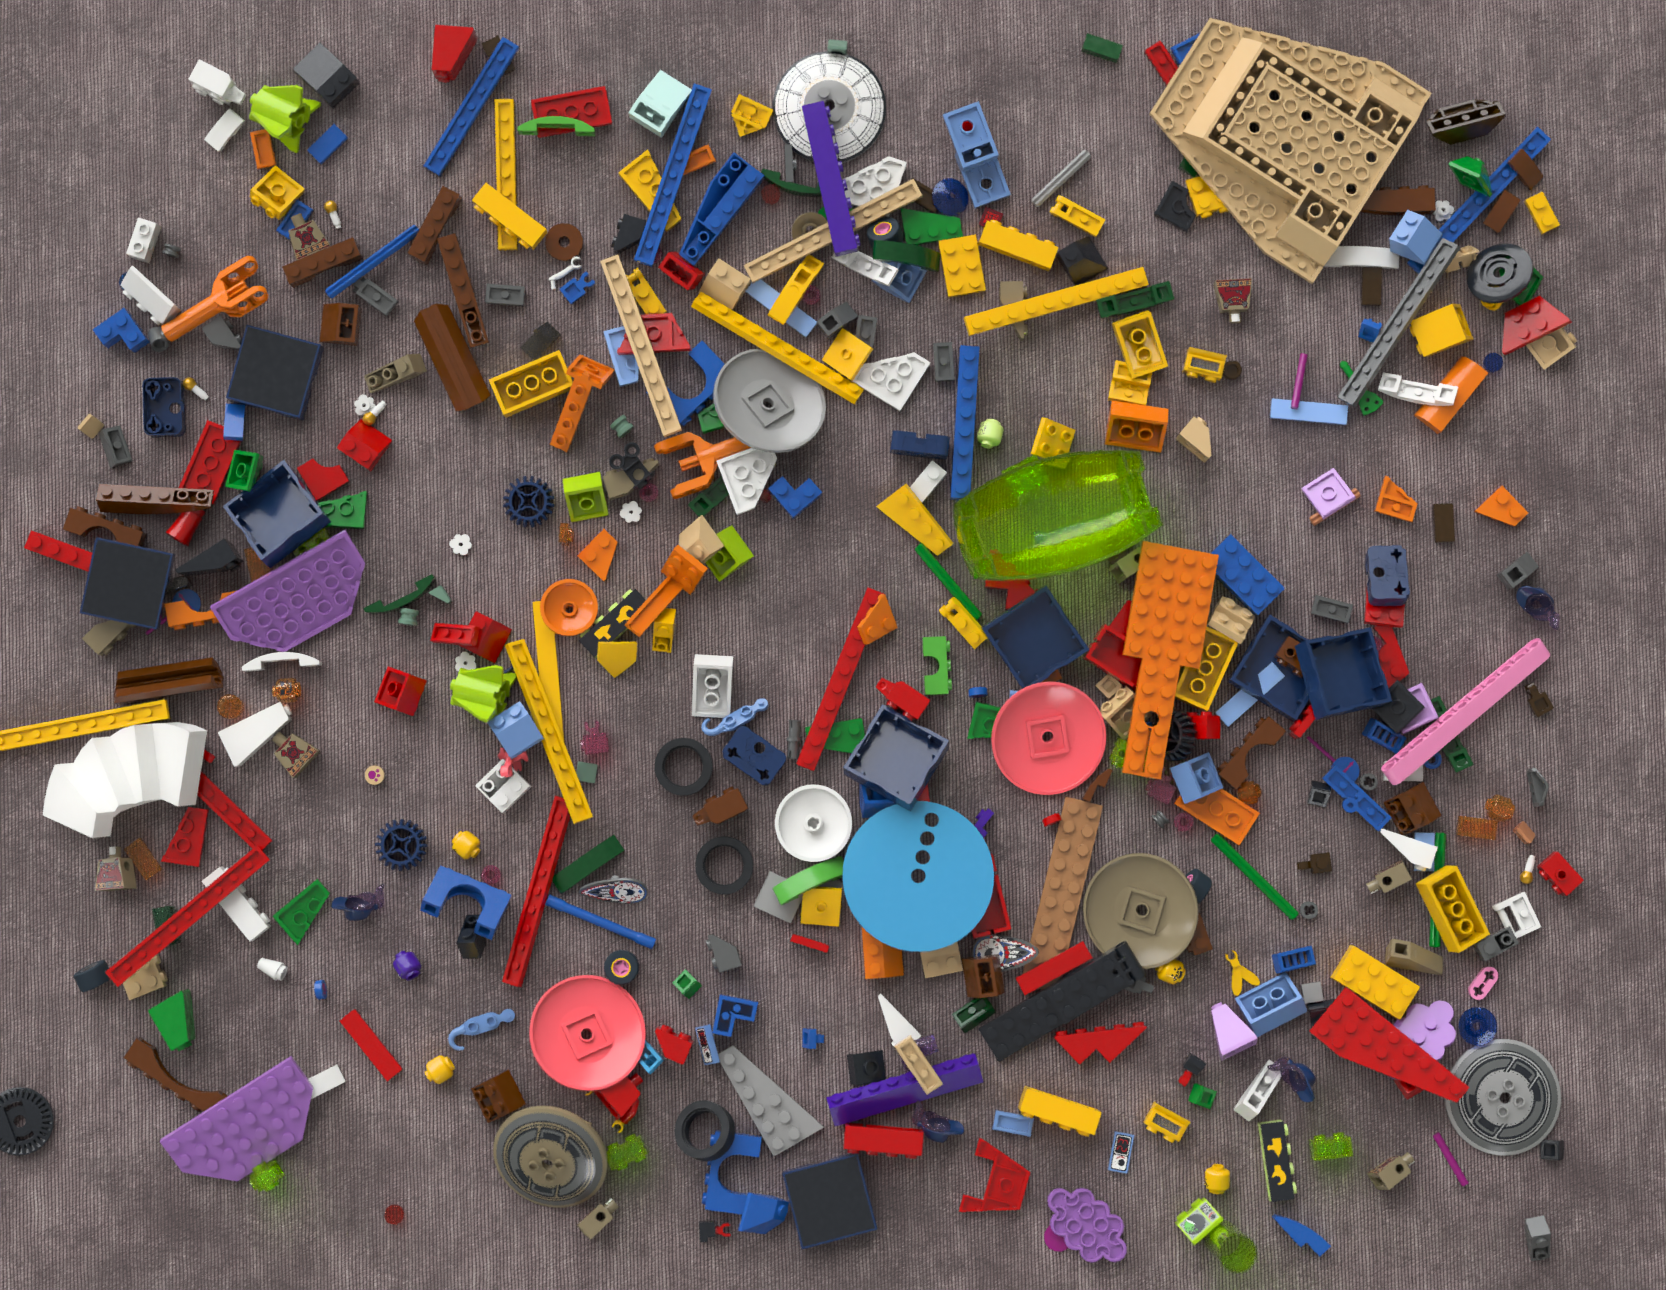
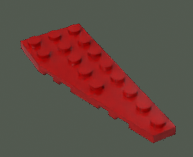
M1347 987L1344 988L1309 1031L1343 1059L1365 1066L1457 1103L1469 1089L1465 1083Z

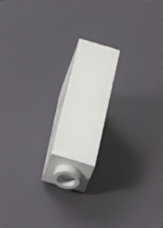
M278 702L218 732L234 767L242 766L292 720L290 717L292 711L288 704L285 705L284 702Z

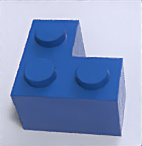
M122 308L92 329L107 348L123 339L128 348L136 353L150 343L133 316L125 308Z
M783 476L768 488L770 494L793 520L822 495L821 490L810 478L796 490L793 489Z
M720 994L712 1033L731 1037L735 1018L754 1022L758 1001Z

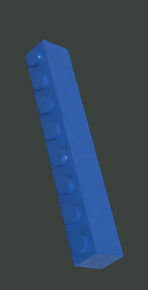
M960 345L950 500H970L979 346Z

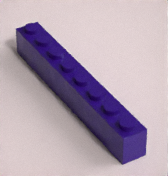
M824 101L802 105L835 257L858 252L857 246H860L858 234L854 235L853 228L856 227L854 216L849 214V209H852L850 197L846 198L844 192L848 190L846 179H841L840 173L844 171L842 162L837 161L836 154L840 153L837 142L833 143L832 139L835 131L833 124L829 125L828 118L831 117L829 106H825Z
M975 1053L933 1065L932 1068L943 1085L928 1095L910 1071L903 1075L890 1077L883 1081L873 1082L863 1087L853 1088L849 1091L826 1097L834 1126L983 1083Z

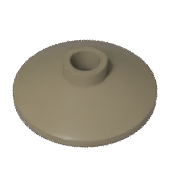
M803 213L797 217L792 225V237L796 239L810 232L806 231L808 226H812V230L828 222L819 213Z

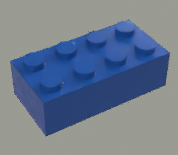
M1231 534L1211 552V554L1219 555L1215 578L1239 602L1248 608L1255 617L1285 589Z

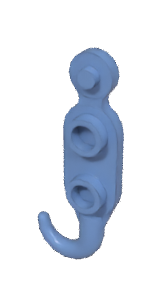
M760 698L754 705L743 706L723 718L722 722L714 729L707 728V723L710 721L707 718L702 723V731L708 736H716L723 732L734 731L754 719L757 712L765 711L769 704L766 699Z
M505 1009L501 1014L489 1012L468 1019L460 1027L451 1031L448 1037L449 1045L454 1050H464L463 1046L455 1044L454 1039L456 1036L461 1034L477 1035L493 1030L502 1021H513L515 1018L514 1011L512 1009Z

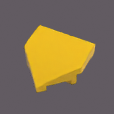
M739 94L731 111L739 136L741 137L766 128L774 110Z
M598 642L597 661L614 678L636 662L637 642Z

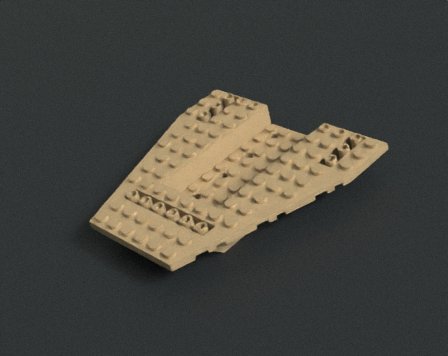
M1210 18L1149 115L1221 200L1260 250L1268 257L1313 284L1388 168L1432 93L1383 62L1371 61L1368 58L1348 55L1345 52L1313 46L1306 42H1297L1283 36L1263 31L1259 32L1248 27L1243 28L1232 25V23ZM1270 92H1277L1279 99L1277 101L1271 100L1269 97ZM1308 112L1311 115V120L1304 121L1301 114ZM1256 123L1259 126V131L1252 132L1249 129V125ZM1334 133H1341L1343 141L1337 142L1334 139ZM1282 144H1289L1291 152H1283ZM1366 154H1374L1375 162L1367 161ZM1320 164L1323 166V173H1316L1314 165ZM1353 185L1356 189L1355 194H1349L1346 191V186Z

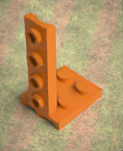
M581 354L572 362L566 374L574 377L550 445L568 452L592 387L602 389L614 373L613 368Z
M677 545L661 570L667 578L624 626L638 637H641L682 589L690 595L693 593L708 568L681 546Z

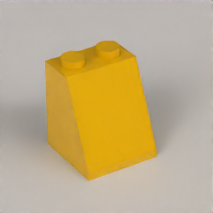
M1450 304L1414 319L1409 327L1412 336H1416L1418 341L1416 347L1419 354H1423V357H1428L1474 340L1460 304Z

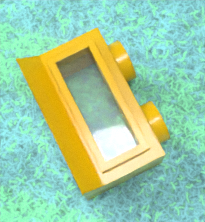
M1189 347L1182 372L1187 373L1186 376L1191 378L1201 376L1205 377V380L1209 382L1220 381L1227 355Z
M1154 1102L1144 1123L1147 1124L1146 1129L1155 1134L1157 1131H1160L1164 1134V1139L1174 1143L1175 1140L1178 1142L1181 1140L1190 1121Z

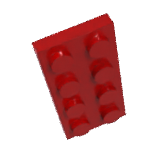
M605 86L531 100L534 119L548 116L569 117L582 121L593 128L612 124ZM538 128L537 137L543 138L574 132L575 128Z
M207 420L179 488L214 490L212 505H215L229 472L234 450H238L241 441L223 440L224 426Z

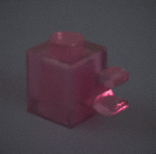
M595 720V727L593 729H590L588 722H585L584 727L590 732V735H583V740H580L581 751H585V755L609 752L607 733H599V722Z
M1163 767L1162 780L1149 779L1145 790L1147 791V796L1168 805L1176 787L1169 784L1171 779H1173L1172 772L1169 777L1165 776L1164 771L1166 767Z

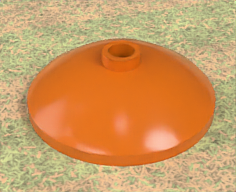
M563 579L553 583L544 592L540 603V612L544 623L550 630L563 636H575L585 632L592 626L597 617L598 602L592 589L585 583L575 579ZM572 607L573 612L567 613L566 609Z

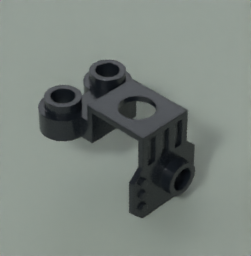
M629 442L624 448L626 455L623 457L619 454L612 455L609 459V464L614 470L623 469L634 483L633 489L638 488L641 490L653 478L655 471L649 473L637 457L640 454L639 446L634 442ZM632 447L636 449L634 454L629 453V449ZM616 459L621 461L619 466L614 465ZM636 469L643 470V479L636 480L633 477V472Z

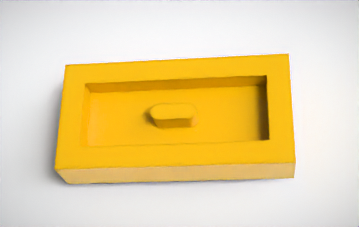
M1543 191L1524 201L1541 235L1560 225Z

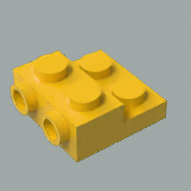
M275 165L250 190V200L256 207L262 206L270 218L280 220L291 209L292 204L304 193L305 188Z
M1200 176L1185 180L1196 217L1201 216V219L1212 216V212L1219 210V213H1225L1228 211Z

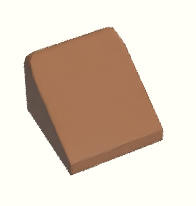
M1524 821L1513 829V832L1524 844H1530L1535 837V833Z

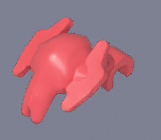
M501 748L498 754L500 760H505V764L501 766L500 770L501 776L512 777V765L516 771L518 769L522 771L521 760L523 759L525 762H528L526 751L513 759L509 757L504 748Z

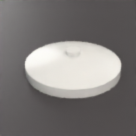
M805 785L791 791L780 803L775 817L776 834L783 848L792 856L808 862L824 861L835 856L846 845L852 830L851 812L845 800L836 791L822 785Z

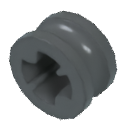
M164 244L165 250L162 251L163 254L179 258L178 252L181 251V248Z
M1366 773L1360 777L1359 784L1364 790H1373L1376 788L1378 780L1374 774ZM1365 777L1373 779L1371 787L1364 785Z
M1157 810L1156 815L1151 817L1163 829L1164 824H1168L1169 820Z
M1307 901L1301 904L1299 911L1302 917L1312 919L1317 915L1318 907L1315 903ZM1312 905L1313 909L1311 910H1314L1313 914L1308 913L1306 915L1304 907Z

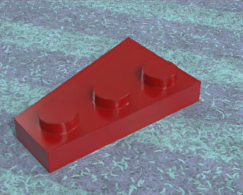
M188 807L161 862L200 867L209 813L208 809Z

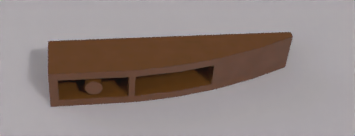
M1428 185L1418 186L1417 189H1410V186H1401L1396 190H1391V187H1382L1379 190H1373L1360 213L1402 216L1407 210H1410L1420 215L1433 214L1436 211L1435 188H1429ZM1346 189L1349 194H1355L1356 192L1353 189Z
M453 233L437 238L470 348L489 343L458 237Z
M99 484L96 502L100 512L182 513L211 508L214 490Z

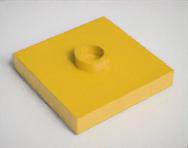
M842 328L822 360L853 381L873 348Z
M818 886L803 893L800 924L839 927L842 888Z

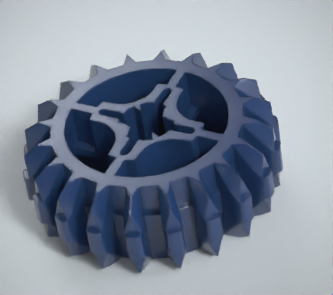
M523 476V483L517 478L516 482L518 485L515 486L513 483H510L513 490H505L510 496H503V500L509 501V503L503 504L504 508H510L505 512L506 515L513 513L510 520L514 521L518 518L516 525L519 526L523 521V527L525 528L528 526V522H530L532 528L535 527L534 521L542 525L540 518L543 517L547 521L548 518L545 516V513L550 515L553 513L548 507H555L553 503H549V501L555 499L554 496H548L552 493V489L545 490L548 484L545 482L540 485L542 482L540 478L535 483L534 476L530 477V482H528L526 476ZM525 487L537 488L531 494H525L521 491ZM541 493L544 496L542 510L536 504ZM517 494L521 498V504L515 511L514 497ZM522 495L529 499L530 497L533 498L531 501L536 508L529 505L525 506L526 501ZM527 510H533L537 513V515L532 517H524L520 514Z
M400 819V825H398L396 820H393V827L386 823L385 825L388 830L380 829L384 835H377L376 837L381 840V843H375V846H381V849L377 850L376 854L383 853L379 860L387 859L384 865L388 866L392 863V870H395L397 865L399 871H403V865H405L406 870H410V863L416 867V859L420 862L423 861L419 854L426 855L427 853L421 850L422 847H428V844H422V841L426 840L427 837H420L424 830L416 831L419 825L414 824L411 827V820H408L406 825L404 819ZM406 829L412 834L402 838L395 830ZM391 834L394 844L387 851L386 843ZM416 839L417 847L412 856L409 846ZM398 840L401 842L407 841L405 842L404 850L402 848L396 849ZM401 852L408 860L397 861L391 855Z

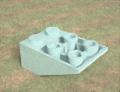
M660 70L638 97L629 111V116L662 138L689 97L692 89Z

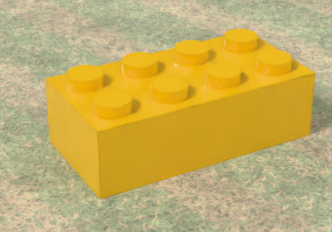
M560 350L491 378L489 382L502 413L507 418L570 391L573 380L571 376L566 374L568 368Z
M1206 627L1200 668L1194 669L1183 666L1177 682L1175 699L1207 712L1238 643L1221 632Z
M1446 865L1415 883L1448 952L1460 953L1490 935L1457 866Z
M1353 945L1349 946L1330 977L1398 1020L1402 1018L1420 986Z
M1024 1086L1018 1109L1023 1116L1032 1119L1034 1116L1040 1117L1039 1120L1050 1125H1052V1122H1056L1062 1129L1070 1131L1071 1128L1077 1129L1076 1132L1087 1137L1090 1134L1095 1135L1101 1112L1098 1109L1028 1086Z

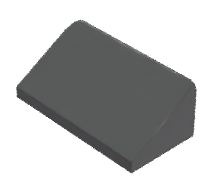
M120 425L102 429L99 432V437L110 468L132 462Z

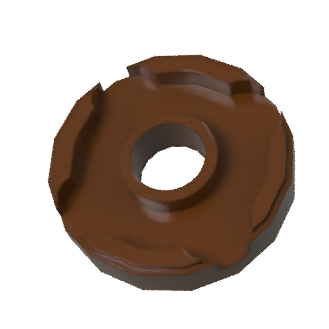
M560 223L554 225L548 231L545 245L552 258L567 262L580 254L583 248V238L581 232L575 226L568 223ZM561 238L569 239L570 242L567 247L559 245Z

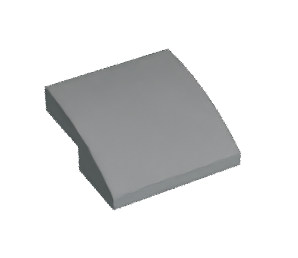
M769 871L753 906L791 923L802 901L803 894H800L797 899L781 906L773 891V887L786 880V878Z

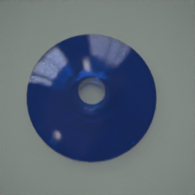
M946 178L935 185L932 192V200L938 211L948 216H955L963 212L967 207L968 192L961 182L956 179ZM951 192L955 195V198L950 196Z
M1483 1007L1469 1008L1459 1019V1033L1471 1045H1485L1496 1035V1018L1489 1010ZM1478 1022L1479 1028L1475 1030L1473 1024Z

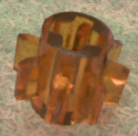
M1254 781L1241 783L1242 788L1238 789L1240 801L1245 802V805L1258 803L1257 798L1262 795L1261 787L1257 783L1254 784Z

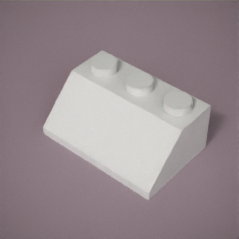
M134 266L130 267L121 283V286L125 289L123 293L130 300L135 298L138 301L137 306L144 313L148 310L152 314L150 318L158 326L161 323L164 325L175 318L181 309Z

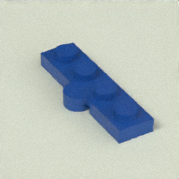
M1334 765L1322 777L1344 799L1342 808L1346 812L1352 813L1357 811L1378 832L1392 818L1337 765Z

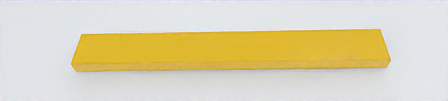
M495 99L497 191L517 206L514 99ZM499 224L498 250H518L517 237L513 236L512 238L503 231L505 228Z
M541 601L533 602L539 678L564 740L555 632L550 630L542 619L540 612Z

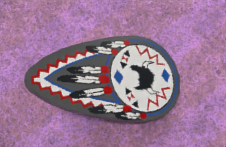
M615 875L608 880L586 884L580 888L579 893L595 900L633 904L645 900L648 895V889L639 880L619 878Z
M991 934L983 936L975 942L972 956L999 954L1001 970L1004 972L1033 961L1038 956L1039 950L1025 940Z

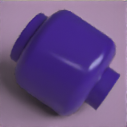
M401 951L396 954L393 967L399 978L406 979L407 981L416 978L420 974L421 964L415 953Z

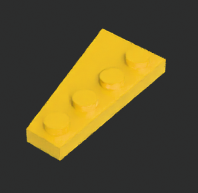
M646 150L618 172V174L650 212L661 176L651 158L649 150ZM673 204L665 228L666 232L681 221L675 204Z
M907 483L876 506L937 556L953 544L952 540Z

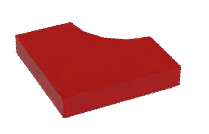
M311 459L297 468L316 501L350 482L340 465L324 467L314 459Z

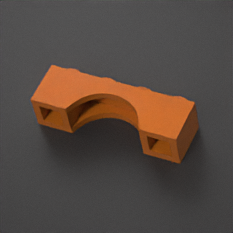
M236 591L222 593L220 600ZM184 600L164 604L168 627L174 628V630L186 629L185 625L193 624V627L203 626L207 621L220 623L212 610L207 612L194 611Z

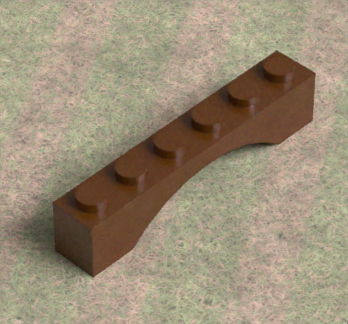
M141 1037L136 1038L124 1056V1059L127 1060V1065L134 1069H141L144 1071L142 1074L150 1080L156 1079L160 1082L158 1084L160 1087L167 1091L171 1089L175 1092V1096L182 1101L186 1099L192 1103L191 1107L198 1112H201V1110L206 1111L228 1097L222 1091H201L180 1083L164 1067L159 1058L157 1048Z

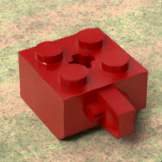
M881 678L875 687L886 697L885 700L888 701L886 703L887 706L895 711L898 708L904 712L902 715L911 722L913 719L918 720L931 701L903 681L894 684Z

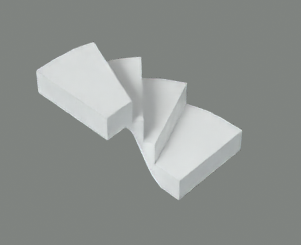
M181 722L132 725L119 730L110 737L91 738L81 749L74 763L55 764L47 787L43 816L91 838L111 836L113 818L129 808L158 800H164L176 806L196 805L207 730Z

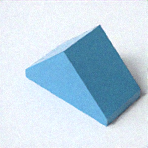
M645 1040L643 1052L638 1062L651 1075L665 1058Z

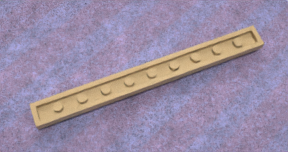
M912 179L849 211L850 216H854L856 223L853 231L855 232L921 198L922 194L915 180ZM828 223L745 264L744 268L752 283L831 244L832 239Z
M617 254L600 262L663 436L667 437L682 431L680 422L620 257Z

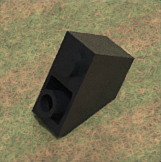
M624 214L623 219L619 218L617 224L618 236H614L611 245L614 248V254H620L640 243L646 220Z
M480 914L466 915L456 942L463 959H481L486 938L474 933Z

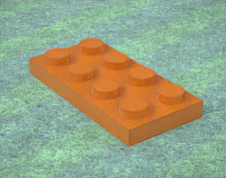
M1223 789L1184 804L1179 794L1174 802L1176 806L1238 846L1260 814Z

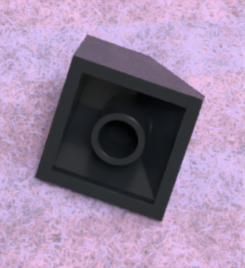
M1089 236L1071 243L1058 251L1056 255L1074 286L1083 284L1108 269Z

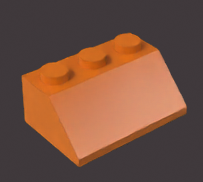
M1111 401L1105 444L1161 453L1168 424V409Z
M862 927L865 979L904 976L902 950L882 943Z

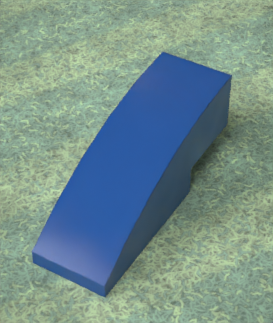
M1277 1214L1272 1216L1298 1246L1302 1247L1307 1243L1318 1256H1321L1331 1247L1320 1235L1302 1223Z

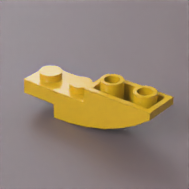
M811 255L806 256L783 288L768 316L784 325L823 268L824 263Z

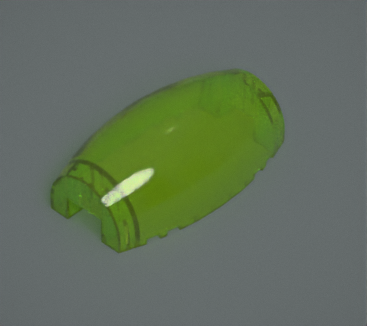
M1079 451L1042 458L1016 467L989 480L957 501L953 506L954 525L959 546L971 576L978 580L1025 581L1067 574L1118 555L1162 526V521L1158 508H1152L1141 475L1146 469L1140 451Z

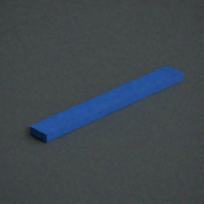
M504 37L501 38L425 162V168L441 177L520 47Z

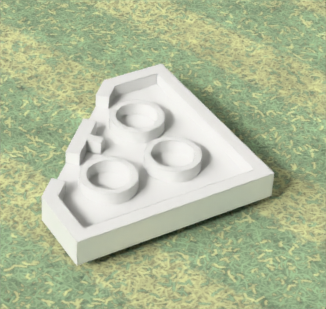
M888 156L882 159V161L870 165L850 177L844 178L848 188L847 191H844L846 198L850 197L851 205L859 207L898 187L907 162Z
M910 353L904 356L863 364L852 382L896 410L901 411L930 365V362L916 353Z
M750 448L717 460L736 515L755 509L776 464L777 457L775 453Z

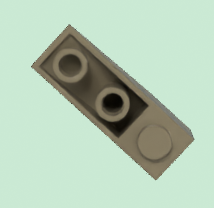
M1000 281L999 301L1001 306L1027 298V286H1023V281ZM1024 321L1011 324L1019 340L1023 341L1024 336H1027L1028 333L1027 324H1024Z
M407 354L364 375L369 392L374 393L427 372L421 354Z
M653 458L642 461L649 473L659 466L658 460L654 461ZM636 469L633 472V477L636 480L643 479L644 471ZM610 470L603 476L610 500L629 495L634 490V483L624 470L618 472L617 470Z
M109 620L96 624L82 639L98 655H107L114 649L113 645L117 641H122L127 636V631L137 625Z
M1391 939L1386 947L1385 965L1442 976L1443 957L1412 942Z

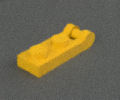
M1058 195L1057 203L1049 212L1096 237L1105 219ZM1063 206L1068 207L1066 213L1061 211Z
M639 268L634 269L633 273L627 276L633 296L644 313H667ZM638 279L640 284L634 287L632 282Z
M952 597L947 605H943L939 609L941 615L952 623L974 649L988 638L981 628L982 626L957 598ZM953 609L958 612L956 615L952 612Z

